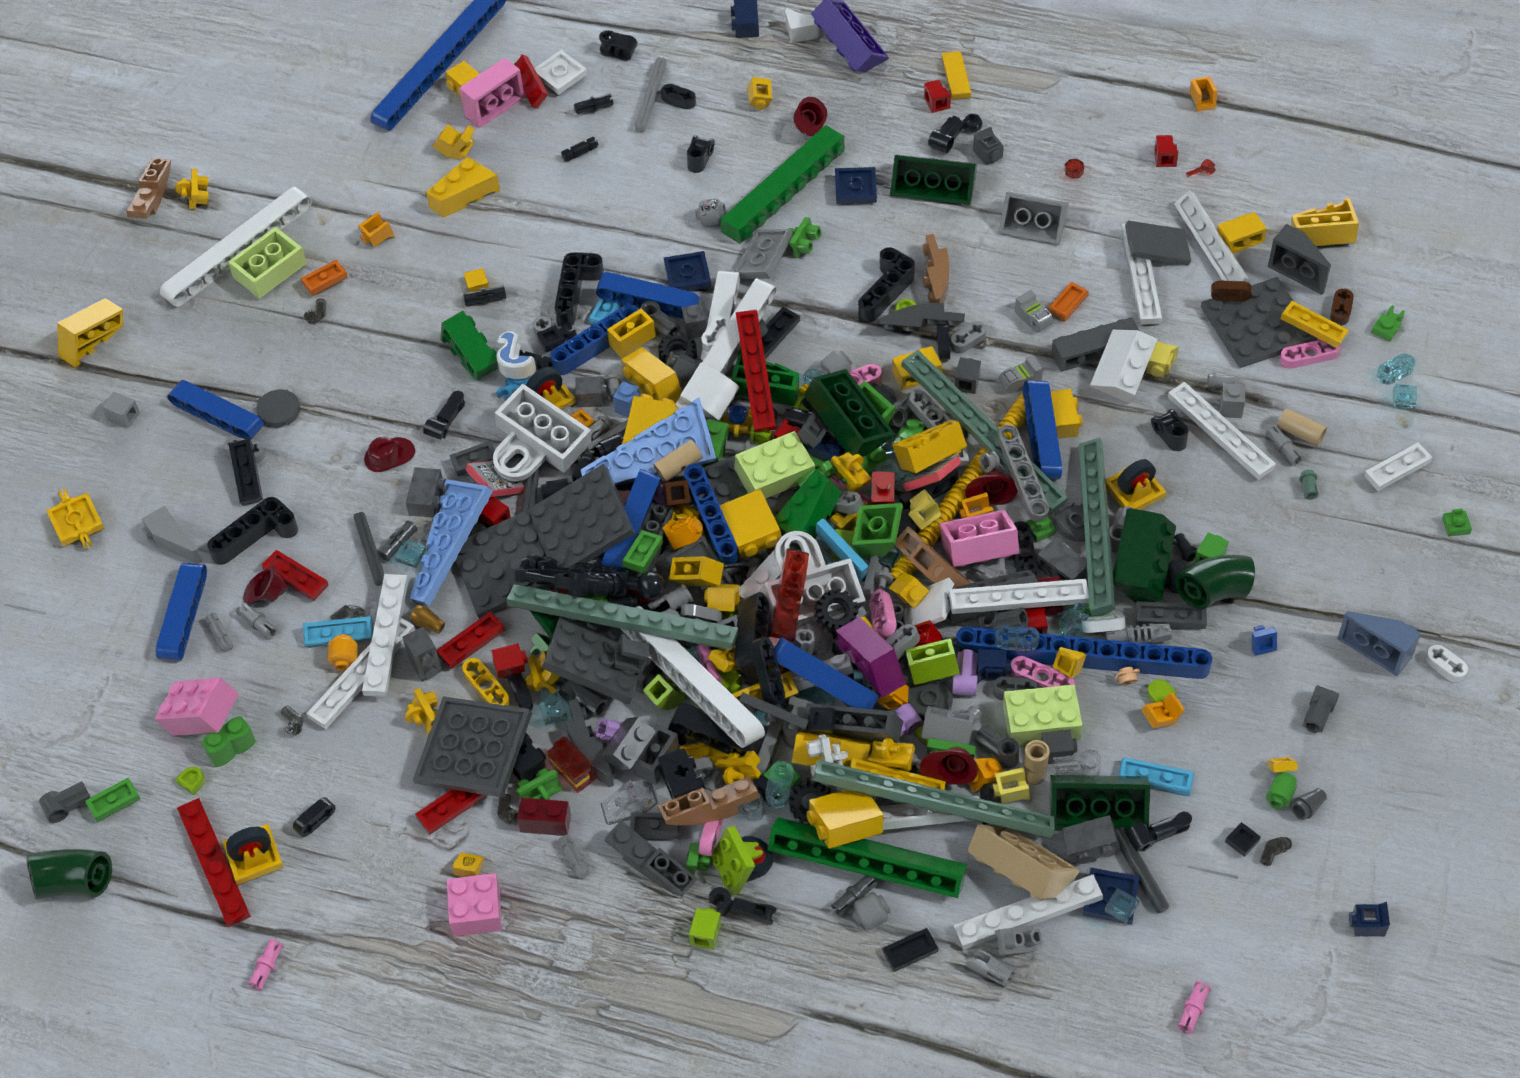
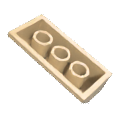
M977 825L967 852L975 856L976 861L991 866L993 872L1000 876L1008 877L1012 880L1011 883L1013 885L1025 888L1030 892V896L1037 900L1055 898L1080 871L1020 832L999 825Z

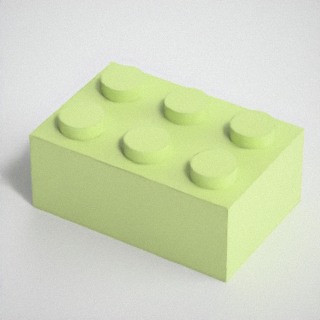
M277 227L270 230L228 261L233 278L259 299L307 264L302 247Z
M795 431L736 454L734 470L747 492L751 493L761 489L765 499L798 486L796 480L815 468L814 462Z
M1075 685L1004 692L1003 710L1008 737L1016 739L1019 746L1027 745L1033 740L1041 741L1042 732L1070 730L1072 739L1081 740L1083 725Z

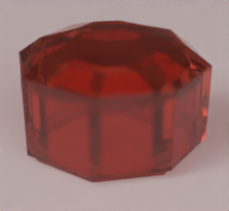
M1069 159L1064 166L1065 175L1071 179L1080 178L1084 174V163L1079 159Z

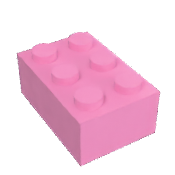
M506 58L495 63L459 88L464 116L479 128L524 98L520 69Z
M1005 510L939 523L942 548L953 567H965L971 563L988 562L990 559L1008 558L1014 554H1019L1017 528Z
M221 678L175 681L169 688V693L165 701L160 705L154 720L173 736L218 733L239 693Z

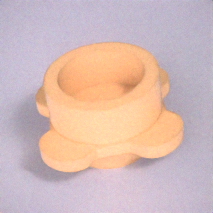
M1133 667L1122 668L1117 673V676H1115V680H1119L1120 685L1136 683L1138 681L1137 673L1140 670H1133Z

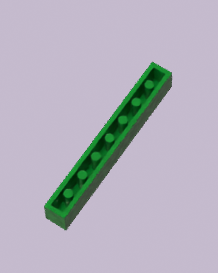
M825 125L721 218V233L739 244L748 239L758 227L763 226L768 218L776 214L798 191L803 190L809 181L815 179L819 172L828 167L837 156L844 152V135Z
M779 817L771 828L767 851L958 898L967 869V864L868 839L857 840L829 849L824 840L819 839L814 826Z

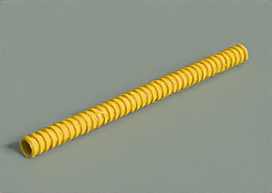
M1023 391L998 424V429L1004 425H1012L1019 430L1022 423L1025 422L1026 412ZM1009 432L1003 433L1009 440L1014 437ZM983 446L938 505L942 516L918 533L931 547L941 537L939 523L952 521L960 508H962L961 500L967 499L965 497L967 485L972 480L986 474L980 466V456L989 452ZM904 553L890 571L894 578L893 583L903 571L910 575L916 571L917 567L907 559Z

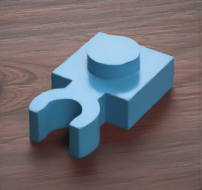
M530 376L524 379H506L505 386L500 387L496 391L497 397L501 398L503 395H507L504 397V401H506L522 384L526 386Z

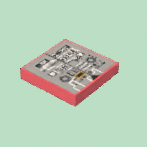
M955 456L935 463L916 473L902 485L905 491H911L940 481L958 467L961 460L959 456Z
M493 461L467 464L465 469L467 473L479 485L488 486L493 490L490 497L524 492L525 485L521 481H509L499 476L495 471Z

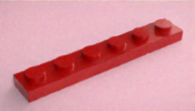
M757 309L736 312L754 433L776 430Z
M200 798L177 807L227 926L230 927L250 918L251 915Z

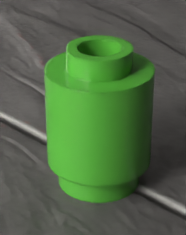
M1280 772L1274 777L1266 794V800L1273 808L1281 809L1289 806L1297 789V779L1292 774Z

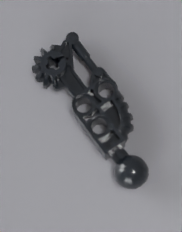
M537 555L522 558L520 568L515 569L514 580L519 583H554V587L567 589V593L573 596H626L630 590H638V593L648 600L661 597L666 587L664 578L655 571H647L641 574L640 577L631 576V569L586 562H578L570 568L558 567L557 561L551 557Z

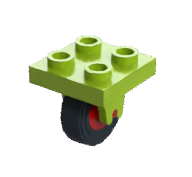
M735 826L725 829L711 856L713 865L717 867L722 877L723 885L727 887L730 895L739 894L748 878L764 876L770 870L774 858L773 852L767 851L768 844L754 836L740 837Z

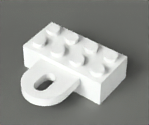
M524 384L495 412L496 427L508 434V436L494 451L493 464L497 474L506 480L521 481L527 479L544 461H547L564 473L591 444V430ZM515 454H522L524 456L514 468L505 466Z
M802 531L786 533L779 539L774 550V559L781 578L764 583L760 590L769 602V617L775 633L816 621L817 617H814L815 605L825 592L827 593L832 589L833 591L841 589V592H849L847 595L854 597L853 602H857V607L864 604L866 600L851 558L826 565L817 541L811 535ZM790 543H798L805 559L804 563L798 564L793 560L789 548ZM832 603L828 606L830 617L844 613V608L838 603Z

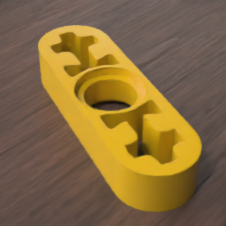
M477 658L467 659L462 665L464 677L485 703L499 704V702L494 700L493 695L496 694L500 701L503 700L499 705L510 706L508 693L481 660ZM472 667L474 669H477L479 676L477 677L476 674L472 670L470 671L469 669ZM489 681L492 683L489 689L484 690L480 688L481 683Z

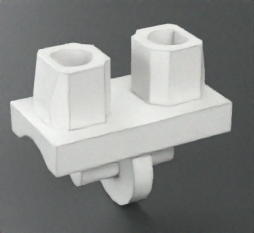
M825 734L818 735L817 740L807 743L810 757L821 755L822 761L830 763L835 761V764L843 765L842 759L848 757L847 751H840L839 743L832 744L833 752L831 753L830 741ZM816 764L811 765V773L813 778Z

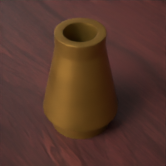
M417 605L410 616V620L413 621L414 625L424 627L437 634L442 632L446 624L426 605Z

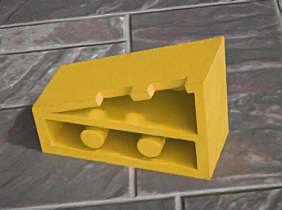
M467 156L426 192L429 208L445 218L466 208V204L474 200L480 201L483 199V196L494 192V194L499 192L498 176Z
M1348 197L1342 203L1336 205L1329 203L1326 204V208L1320 210L1313 208L1293 214L1290 226L1304 232L1315 246L1356 243L1359 222L1350 197Z
M104 298L58 322V357L75 368L79 366V360L86 354L91 355L95 351L93 348L99 342H106L123 327V309Z
M643 347L621 359L624 367L622 368L624 376L630 379L635 386H638L642 394L653 396L654 400L659 401L662 398L671 399L676 404L682 391L674 370Z
M949 420L892 444L900 468L913 473H918L948 456L956 455L961 452V449L967 447L960 423L954 420Z
M802 730L796 734L792 763L811 767V765L817 763V760H822L821 755L810 757L807 750V743L817 740L818 735L825 734L829 738L831 753L833 752L832 744L839 743L840 751L848 752V757L842 759L843 766L850 767L852 758L867 761L872 751L873 742Z

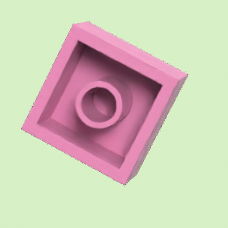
M496 873L447 879L449 925L453 937L503 931L500 886Z

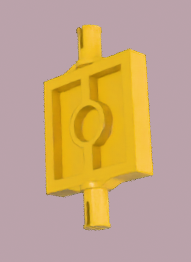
M62 489L65 496L59 490L58 495L62 502L46 510L62 546L64 547L80 540L84 549H88L85 542L88 543L89 547H92L89 536L105 528L88 492L78 497L70 498L66 489Z

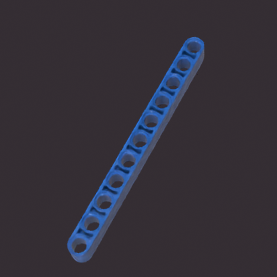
M473 0L373 110L370 118L371 123L386 130H392L499 12L506 0Z
M976 627L960 628L956 634V645L961 647V651L967 649L978 654V649L1006 650V658L1011 659V661L1015 657L1025 656L1047 665L1054 664L1057 650L1063 647L1086 653L1082 668L1119 671L1125 667H1133V670L1139 669L1141 674L1204 679L1210 673L1213 659L1211 653L1205 649Z

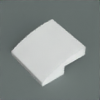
M701 362L681 393L680 400L691 404L693 400L699 397L704 416L720 421L738 392L739 386L722 373Z
M950 578L925 587L929 590L928 594L915 609L909 608L908 624L916 625L928 620L936 624L946 619L951 609L950 601L947 599L949 589H952L954 586Z

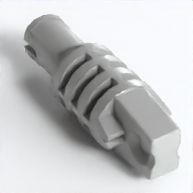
M1149 623L1148 626L1146 624L1141 626L1135 625V627L1129 625L1126 629L1105 632L1106 640L1145 644L1171 640L1172 635L1169 624Z

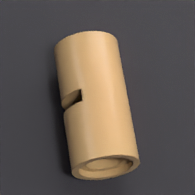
M1289 408L1284 410L1277 424L1279 429L1315 446H1319L1327 431V426Z
M689 440L653 463V466L663 482H667L681 473L682 468L685 469L688 465L698 462L703 457L696 444Z
M1033 740L1025 748L1023 764L1025 779L1027 783L1032 785L1041 784L1047 776L1050 750L1043 741Z

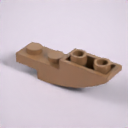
M151 158L138 180L140 188L126 210L127 217L148 219L150 214L156 213L168 182L171 160Z
M934 234L926 235V244L922 245L924 256H928L926 276L923 277L924 287L929 289V303H944L949 282V256L947 248L938 249Z
M907 526L896 539L895 546L934 583L950 578L954 583L953 588L971 584L967 578L945 558L941 557L911 527Z
M749 776L709 793H705L702 787L657 806L666 824L698 825L739 814L737 807L758 799L759 794Z

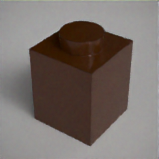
M688 480L662 483L665 505L690 503Z

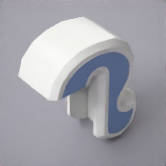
M513 331L503 332L497 340L499 350L496 358L500 373L512 379H524L533 375L536 371L535 360L532 356H519L521 346L517 343L518 335Z

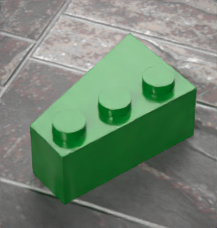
M740 348L731 380L739 386L735 396L749 399ZM765 361L772 402L794 406L800 389L799 373L778 363L772 364Z
M815 469L776 515L775 520L785 533L802 531L816 539L817 522L831 515L842 491Z

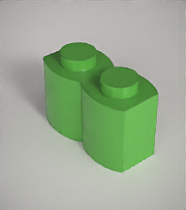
M242 716L229 720L218 733H209L201 741L208 758L215 767L227 764L236 754L247 751L256 742L250 726Z

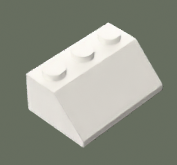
M1113 329L1089 387L1130 403L1137 392L1157 338L1138 330Z

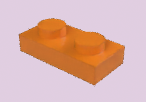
M336 259L303 276L301 282L310 295L313 296L348 278L345 269Z

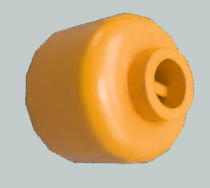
M337 635L329 641L327 660L335 669L347 670L356 661L358 645L351 636Z

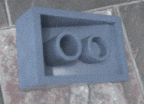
M1347 611L1337 639L1395 676H1398L1413 658L1421 633L1413 626L1407 625L1400 620Z

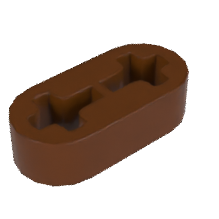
M1220 280L1211 285V297L1217 301L1244 302L1252 296L1251 285L1245 281Z
M1341 288L1334 294L1330 320L1340 326L1347 324L1350 318L1354 295L1350 290ZM1341 298H1345V303H1341ZM1339 311L1343 312L1342 316H1338Z

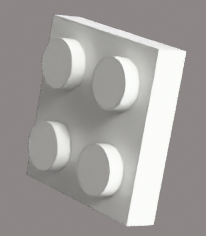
M562 50L534 68L542 83L558 95L588 75L587 69Z

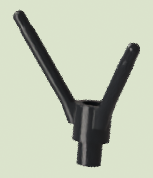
M759 554L748 561L725 563L723 569L741 567L742 571L746 574L747 580L765 559Z

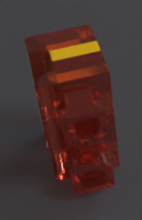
M561 737L548 750L550 765L577 793L596 780V775L591 770L593 764L567 737Z

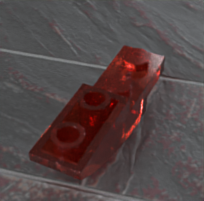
M786 549L772 617L771 637L780 639L782 637L791 642L795 639L810 553Z

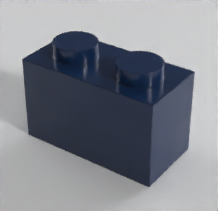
M734 0V5L730 6L731 17H735L731 19L732 30H736V38L759 37L757 0Z

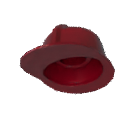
M815 97L803 98L794 113V124L803 134L814 136L822 129L827 119V109L820 99Z
M378 437L369 444L364 462L369 470L383 472L409 462L414 457L415 447L406 438Z
M996 470L987 472L984 476L972 480L966 487L965 497L970 498L987 493L989 505H1004L1016 497L1018 490L1014 480L1007 477L1003 472Z
M272 565L252 578L245 589L243 600L248 604L258 600L272 603L279 596L283 595L289 586L284 583V577L277 573L275 566Z
M951 747L945 751H935L927 754L922 759L919 768L922 776L945 781V785L968 784L976 778L978 773L976 761L968 751L960 747Z

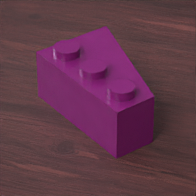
M860 617L836 630L839 639L836 642L839 649L849 656L881 698L906 684L894 648Z

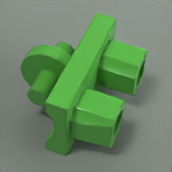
M804 217L799 227H795V229L789 228L793 232V236L788 244L794 250L793 257L799 258L802 253L810 254L813 250V242L810 239L819 240L822 235L820 226L813 225L808 217Z
M544 768L538 771L536 779L530 782L523 779L516 784V791L520 800L521 797L550 800L549 797L563 790L558 774L554 769L549 771Z

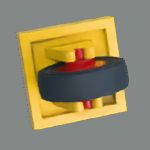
M552 367L538 370L530 377L526 384L528 388L559 409L576 403L574 395L562 383L563 379L560 373Z
M1147 459L1135 461L1128 467H1125L1123 471L1106 479L1107 491L1121 507L1128 506L1133 509L1142 510L1165 498L1167 493L1154 478L1156 469Z
M269 824L242 829L222 841L237 885L284 868Z

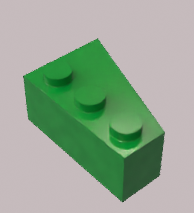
M461 311L442 322L440 340L451 345L453 348L451 353L454 356L458 354L462 360L461 364L477 381L497 369V352L489 348L485 335L482 332L479 333L475 328L476 324L470 315L467 316L464 311Z

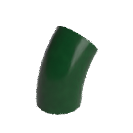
M1236 554L1220 555L1199 561L1177 575L1175 578L1176 589L1181 598L1196 609L1208 608L1213 603L1222 599L1246 598L1254 583V561L1250 556Z
M62 849L26 855L35 900L69 895L98 897L107 889L111 880L112 861L106 852L85 849Z

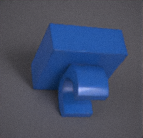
M1263 625L1254 627V632H1252V652L1254 655L1277 651V631L1275 628L1265 629Z

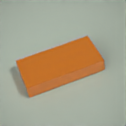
M1070 282L1048 307L1051 315L1066 322L1087 298L1089 291Z

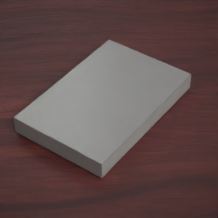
M756 230L734 272L740 273V279H770L793 236L792 230Z

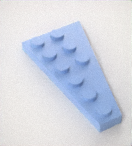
M698 397L685 408H680L667 419H662L644 430L626 444L618 446L616 450L608 455L602 456L582 468V476L602 464L608 467L615 486L635 481L640 469L658 475L653 463L689 440L696 444L703 457L695 464L701 465L716 461L700 398Z
M445 480V495L440 496L439 503L441 508L434 516L426 543L429 548L427 554L423 555L421 559L423 568L416 576L410 599L413 602L430 606L435 599L436 593L446 579L451 566L456 561L457 555L467 541L472 528L477 523L483 508L489 501L493 490L488 486Z

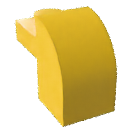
M447 124L432 147L446 157L457 160L463 159L474 144L472 142L474 138L471 135L475 129L468 125L460 133Z

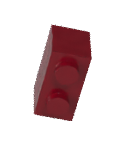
M521 797L517 816L520 832L557 836L568 834L571 821L569 801Z

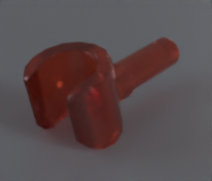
M1206 159L1202 162L1201 166L1186 172V175L1189 177L1203 171L1211 175L1216 171L1214 168L1216 165L1211 160Z

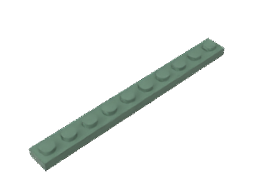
M919 350L902 360L901 366L988 452H996L999 456L1000 464L1010 473L998 443L999 429ZM1002 434L1003 438L1009 440L1004 434ZM1016 450L1009 452L1013 458L1021 457L1020 452ZM1031 461L1049 505L1048 512L1051 514L1066 503L1068 497ZM1025 469L1017 470L1018 475L1022 477L1029 475ZM1031 487L1025 488L1031 495L1036 494L1035 489Z
M1100 437L1079 444L1089 605L1093 616L1115 610L1103 442Z
M516 584L513 585L507 597V606L728 650L733 649L738 635V628Z
M817 760L814 781L820 782L823 785H833L848 791L866 793L873 797L879 796L891 799L894 802H904L919 808H929L943 814L958 815L968 820L974 819L986 822L989 825H999L1014 831L1032 833L1039 837L1052 838L1055 831L1054 816L822 760Z

